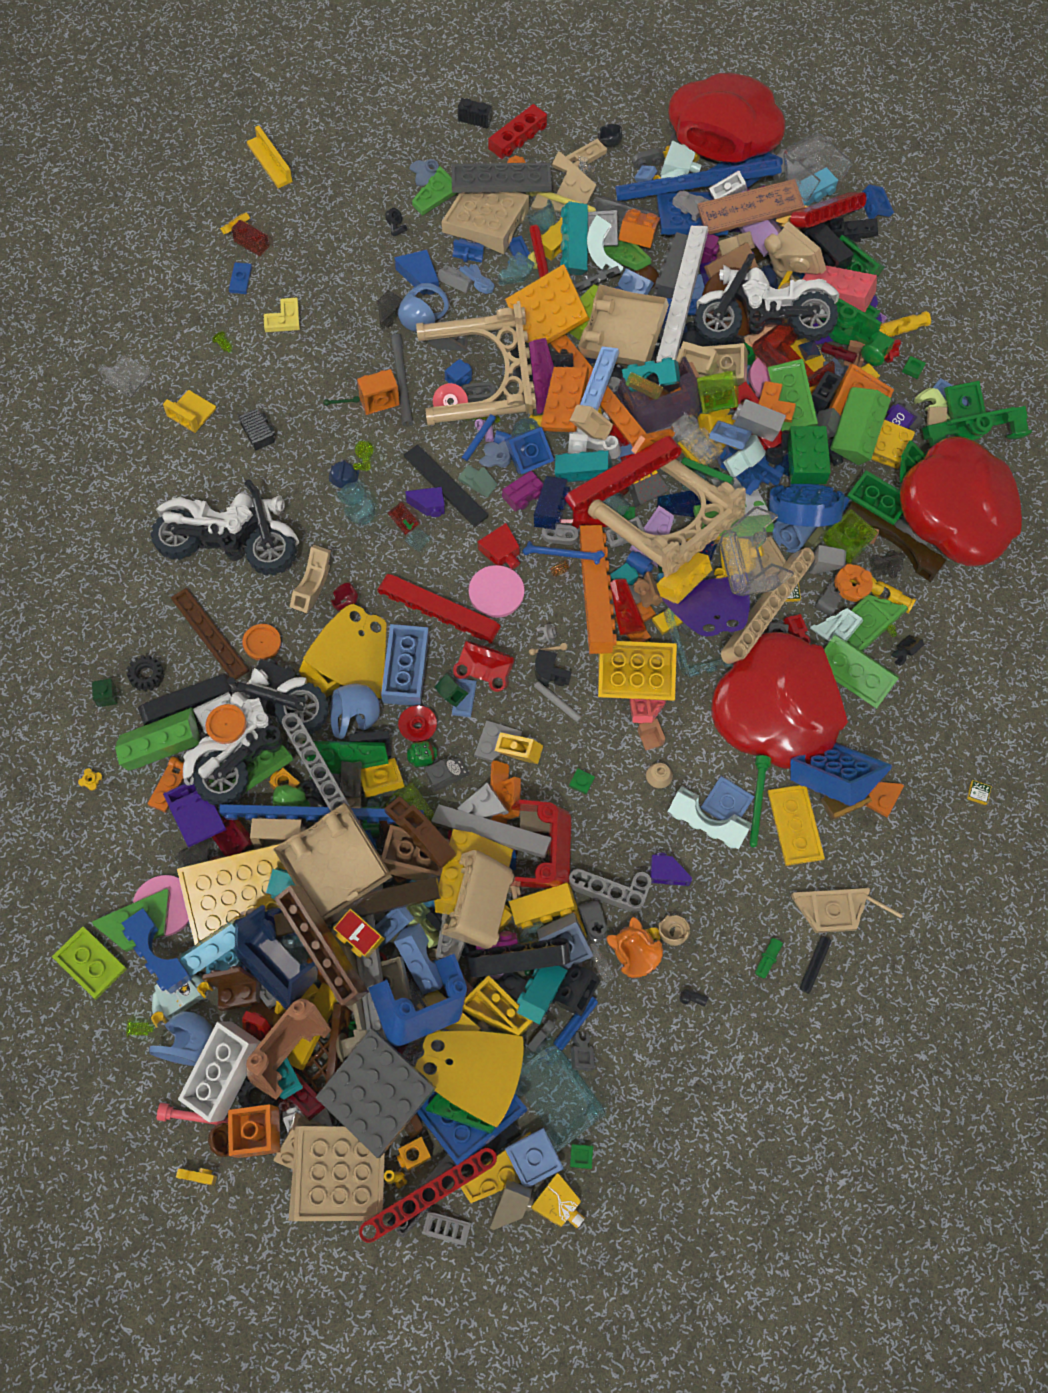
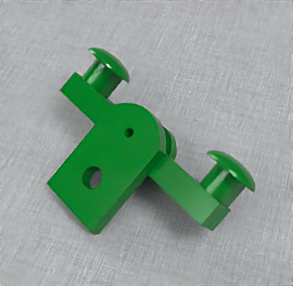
M839 298L835 303L838 308L837 323L833 332L828 334L829 337L835 342L849 345L850 340L860 341L865 344L861 349L864 361L871 366L882 365L884 363V356L892 349L895 339L879 331L882 322L878 321L877 318L881 311L869 305L864 313Z
M980 381L944 388L950 420L922 428L924 440H929L930 448L945 439L946 436L953 434L956 437H964L974 441L987 434L992 426L1006 423L1010 424L1011 434L1005 437L1010 440L1025 438L1033 431V429H1028L1026 406L986 412ZM963 397L968 399V406L963 405Z

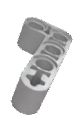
M576 869L569 875V885L573 891L635 913L640 911L644 905L651 885V877L645 872H639L634 876L629 888L584 870ZM580 877L579 883H575V879ZM589 880L588 886H587V888H586V887H585L586 881ZM643 880L645 881L646 886L640 887L637 885L636 881ZM598 884L602 890L594 891L591 886ZM612 891H617L620 893L621 897L617 899L613 898L610 893ZM636 898L640 904L634 906L630 903V899Z

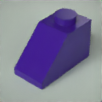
M442 487L405 491L406 502L424 515L439 517L441 514H445Z
M666 853L652 855L650 859L651 883L690 886L692 877L672 856H667Z

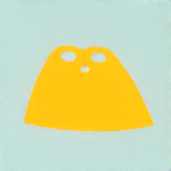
M355 604L348 605L324 627L303 659L314 669L343 686L350 684L367 685L376 694L377 698L382 699L386 622L377 615H368L363 608ZM352 611L358 612L361 617L360 621L353 622L350 619V613ZM378 622L381 625V631L378 633L373 632L370 624ZM358 631H364V636H360Z
M441 1031L427 1035L423 1043L424 1055L417 1060L415 1068L437 1087L434 1091L449 1102L484 1122L498 1127L509 1109L518 1085L523 1062V1037L482 1031ZM441 1040L445 1045L444 1049L440 1052L434 1051L431 1048L432 1041ZM446 1059H452L453 1064L447 1065L445 1062ZM428 1062L434 1063L437 1066V1071L435 1074L428 1075L424 1072L423 1066Z

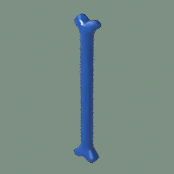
M531 541L522 550L524 555L537 553L593 560L596 565L605 556L602 550L592 553L534 546Z

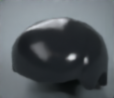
M618 124L602 126L600 134L598 133V140L605 147L618 145L622 140V127Z

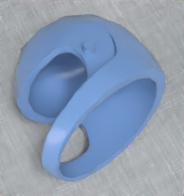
M421 283L415 286L400 303L398 309L400 322L406 329L417 332L416 323H435V320L444 316L449 308L447 295L441 288L431 283ZM424 289L435 291L444 301V310L439 313H433L428 304L415 297V295Z
M350 684L334 690L331 700L330 719L332 732L336 738H344L349 720L353 716H355L358 726L362 731L370 728L378 720L380 714L379 700L367 685ZM342 714L341 729L339 732L338 717ZM359 714H363L364 719H362Z
M182 1011L165 1024L166 1029L175 1037L173 1045L171 1047L150 1046L149 1053L170 1062L195 1066L213 1028L205 1017L194 1012Z

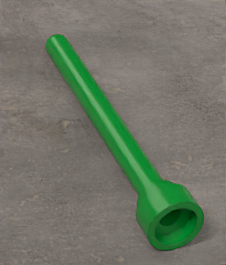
M763 755L756 756L755 761L758 777L749 842L753 848L758 843L766 771L771 767V758Z

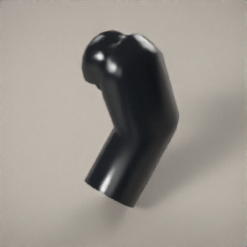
M684 989L680 992L679 1000L683 1004H689L692 1001L705 1007L709 997Z

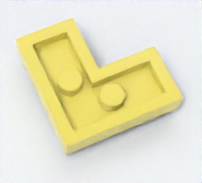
M298 298L280 299L281 313L264 314L265 332L300 330Z

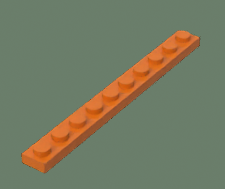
M564 334L550 342L549 344L557 353H560L561 349H567V352L573 353V367H588L587 387L593 367L571 340ZM607 386L600 404L601 409L630 445L634 447L639 437L647 433Z

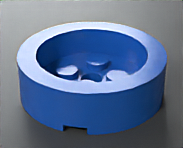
M790 484V487L785 488L783 485H779L770 490L768 511L771 518L785 524L806 527L833 525L842 520L845 495L841 491L833 492L832 487L819 484Z

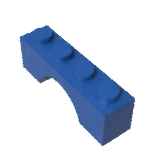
M143 908L122 922L125 928L122 931L128 941H134L136 946L133 949L140 958L144 956L147 961L144 965L151 975L153 973L157 975L159 979L156 983L162 991L167 990L172 994L192 980L183 964L177 958L166 960L155 956L152 942L159 929Z

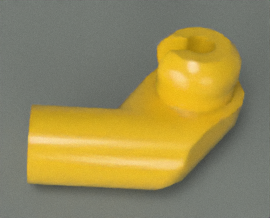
M387 1170L384 1173V1179L388 1184L395 1183L397 1188H402L407 1184V1179L404 1177L405 1174L403 1172Z

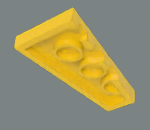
M531 1132L526 1133L520 1139L530 1135ZM506 1150L496 1155L497 1162L491 1169L460 1187L470 1203L503 1190L507 1179L515 1183H521ZM491 1159L490 1161H488L487 1163H485L484 1165H489V1164L491 1163L492 1159Z

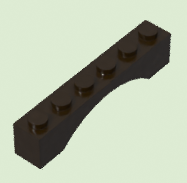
M854 501L845 511L842 520L839 522L842 525L845 519L853 514L856 517L855 521L849 520L845 527L850 530L858 519L860 522L854 526L855 528L852 532L855 529L858 530L857 526L862 522L866 527L879 529L878 536L900 548L910 560L915 573L929 582L933 581L947 561L941 554L929 549L924 543L918 542L910 534L904 533L895 525L890 524Z

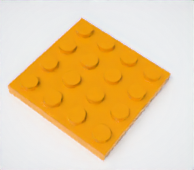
M564 264L505 299L509 308L514 309L513 304H517V301H520L521 307H524L526 324L523 325V331L527 330L528 341L526 342L528 343L533 340L546 338L547 344L590 320Z

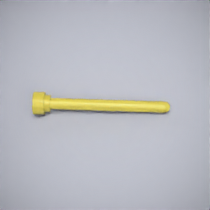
M525 192L532 197L539 194L565 205L569 201L580 203L552 192ZM588 205V212L596 211L594 207Z

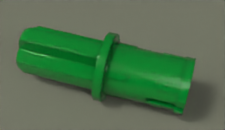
M772 938L765 953L761 954L762 959L755 970V974L758 977L765 979L772 965L777 962L776 957L783 946L781 941Z

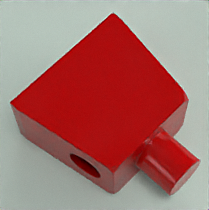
M506 523L477 541L478 550L495 565L502 566L507 563L511 569L519 566L520 562L516 558L519 555V545Z

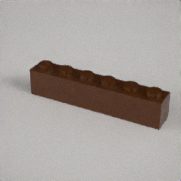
M290 885L274 898L341 1006L353 1005L368 994V989L303 887Z

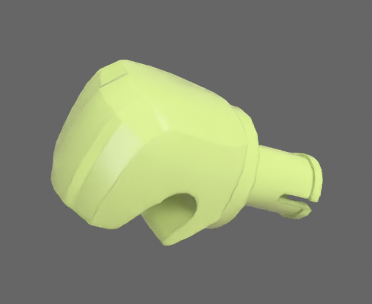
M935 388L925 389L914 399L915 404L931 401L933 404L928 407L948 406L941 392ZM948 414L946 422L950 420V416Z

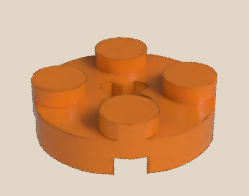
M852 564L845 565L837 573L834 581L835 587H838L840 591L839 594L844 599L852 602L865 598L870 594L873 587L871 572ZM850 580L856 581L857 585L852 586V582H850Z

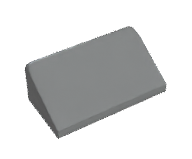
M448 265L441 268L437 276L439 281L465 293L474 282L461 271Z

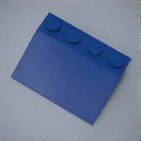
M836 743L832 750L824 752V756H813L811 758V765L806 763V755L792 758L791 781L851 806L864 800L891 770L892 765Z

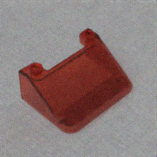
M776 325L756 340L752 346L754 354L767 368L802 359L791 348V345L797 340V334L793 332L791 326ZM833 361L815 372L804 362L809 387L818 385L826 371L835 374V363Z

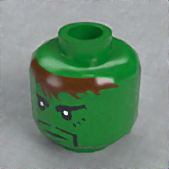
M428 741L414 742L407 749L408 762L416 768L431 766L434 759L437 758L436 748Z

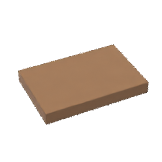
M743 243L704 266L709 279L719 272L720 269H723V265L729 268H741L748 254L752 253L749 243ZM755 258L750 267L751 269L758 268Z

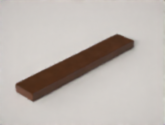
M187 588L171 597L173 603L229 677L237 680L249 672V669Z

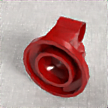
M465 641L459 661L453 667V673L459 679H466L472 676L487 681L491 690L500 692L506 690L509 685L508 677L515 658L495 649ZM462 665L467 667V673L464 676L459 671ZM497 678H501L503 681L501 688L495 686Z

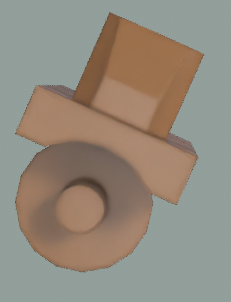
M649 571L643 579H637V582L633 585L634 591L640 595L642 605L645 608H648L651 604L658 606L663 601L658 593L656 585L658 582L654 581L653 575Z

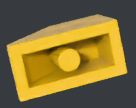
M500 732L494 751L518 760L538 764L543 745L534 739Z

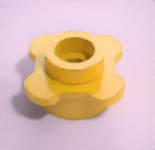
M89 768L85 769L84 775L79 779L78 784L93 791L97 788L102 775L99 772H92Z

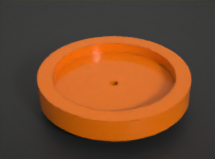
M257 624L249 628L244 634L243 648L252 659L259 661L260 658L263 660L271 659L281 648V637L273 626Z
M224 704L216 707L209 713L205 726L208 735L215 742L229 744L235 742L243 735L247 721L244 713L237 706Z

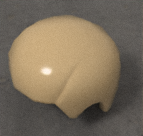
M678 915L666 916L662 922H659V935L670 946L681 945L690 935V926L683 917ZM675 927L674 936L672 937L670 929Z

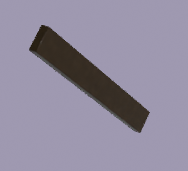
M428 878L366 893L324 920L326 925L338 923L349 909H352L360 917H365L441 899L438 878ZM284 913L274 915L277 936L295 933Z

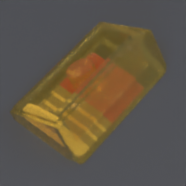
M633 372L630 373L625 383L626 386L656 400L663 390L662 386Z

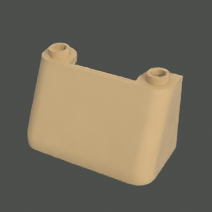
M473 850L461 855L459 864L464 865L465 868L461 869V873L464 876L455 911L449 915L452 919L449 924H443L441 934L488 949L498 942V930L509 885L513 881L514 874L512 869L482 852Z

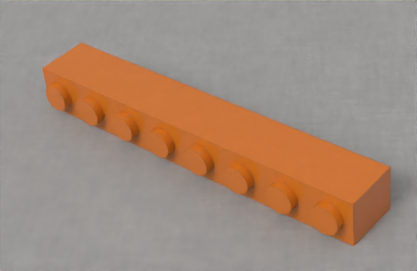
M602 525L580 526V551L595 553L602 550L605 554L600 559L598 565L593 560L581 559L589 654L612 653L613 646H616L617 638L616 634H613L612 631L615 630V619H611L613 604H610L612 592L611 589H608L611 582L610 575H607V572H609V561H605V558L608 556L607 546L604 547V544H606V533H603Z

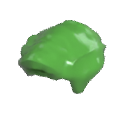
M283 785L277 786L274 789L273 806L311 807L301 786L296 788Z

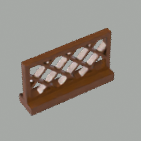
M341 1004L333 1005L332 1019L327 1023L331 1027L329 1032L330 1040L324 1045L319 1038L318 1044L321 1046V1050L315 1056L311 1054V1060L306 1064L303 1071L293 1066L294 1071L300 1077L303 1074L309 1080L307 1085L315 1093H319L323 1089V1087H318L315 1081L323 1074L326 1078V1085L343 1064L336 1051V1040L341 1033L348 1037L351 1010L347 1006H341ZM326 1053L328 1055V1062L322 1067L318 1059ZM315 1063L319 1071L311 1077L307 1070Z

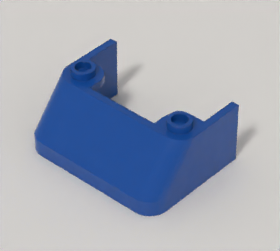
M455 954L435 961L448 999L421 1010L415 1011L413 1003L407 998L395 1000L388 980L368 987L387 1041L392 1046L399 1047L460 1020L467 986Z

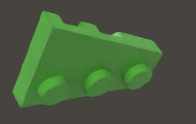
M441 166L438 167L435 175L430 177L428 184L412 200V206L422 216L457 194L452 193V178Z
M618 240V246L604 247L608 257L634 270L642 269L651 264V258L636 244Z

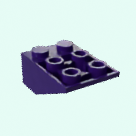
M183 784L163 794L188 847L226 830L215 806L204 801L198 795L194 784Z

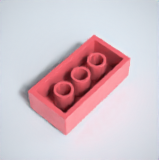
M826 266L827 270L822 274L806 273L802 280L806 281L826 280L827 283L838 291L840 299L864 313L876 293L877 275Z

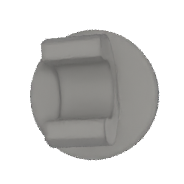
M546 624L544 627L537 629L539 633H544L542 637L537 638L539 642H554L556 638L554 627Z

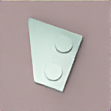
M847 608L836 616H831L826 621L811 626L810 629L828 642H830L835 634L848 641L863 622V619Z

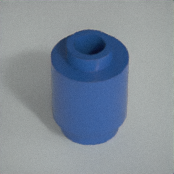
M632 551L625 562L630 567H634L642 576L648 571L651 572L654 568L653 560L640 552Z

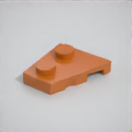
M669 428L643 434L635 442L631 451L636 454L666 436L673 438L675 432Z

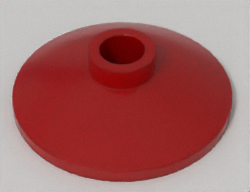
M411 706L405 709L399 717V731L409 741H426L436 731V716L425 706ZM416 723H420L422 726L421 728L416 729L414 725Z

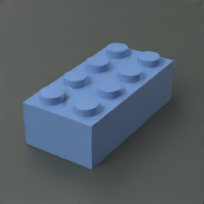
M390 624L381 692L383 703L421 706L429 642L428 627Z

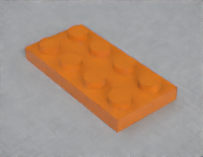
M588 367L553 368L540 426L543 431L576 432L577 426L569 420L576 406L580 405L585 393L589 374Z

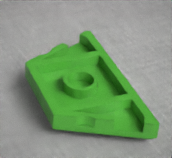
M867 595L851 610L860 616L863 622L847 642L863 652L908 610V607Z
M164 889L94 920L92 924L121 949L128 952L136 944L133 940L128 941L122 931L125 928L122 922L143 908L159 929L153 940L164 936L166 933L165 922L168 915L167 904L170 892L168 889Z

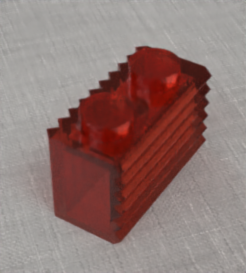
M239 220L231 228L234 243L237 242V244L255 253L258 257L270 247L268 235L242 220Z

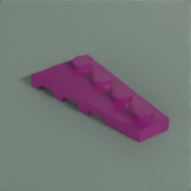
M546 338L529 342L537 414L544 412L554 368Z

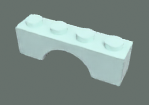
M682 786L668 810L675 819L684 820L692 828L707 832L706 834L709 837L724 841L725 845L730 848H740L752 823L735 814L726 820H713L707 817L699 806V795Z

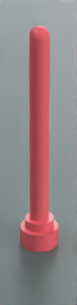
M160 1103L157 1111L158 1121L166 1122L175 1118L214 1125L228 1123V1117H225L224 1121L209 1123L195 1112L176 1110L167 1103Z

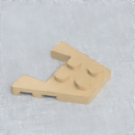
M558 151L552 167L566 173L557 194L583 204H588L596 189V184ZM537 194L531 209L561 212L565 204Z

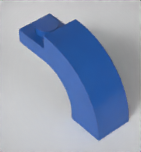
M726 445L717 458L719 466L727 470L723 462L735 454L737 450ZM754 465L753 467H748L737 475L736 478L741 483V486L746 489V494L751 495L759 487L760 479L763 475Z

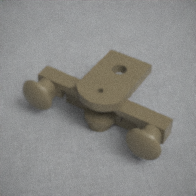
M333 929L331 933L359 975L356 954L351 950L353 946L348 941L345 944L335 936L338 932ZM396 957L382 961L383 979L385 977L390 979V989L394 999H412L403 958ZM362 998L355 1004L347 1006L354 1012L357 1027L356 1030H353L354 1037L348 1038L344 1033H341L336 1040V1051L342 1063H344L367 1034Z

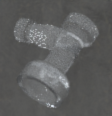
M579 156V169L583 173L585 170L594 172L595 167L587 163L588 158Z

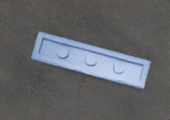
M601 347L580 405L591 406L598 411L619 355L618 348Z

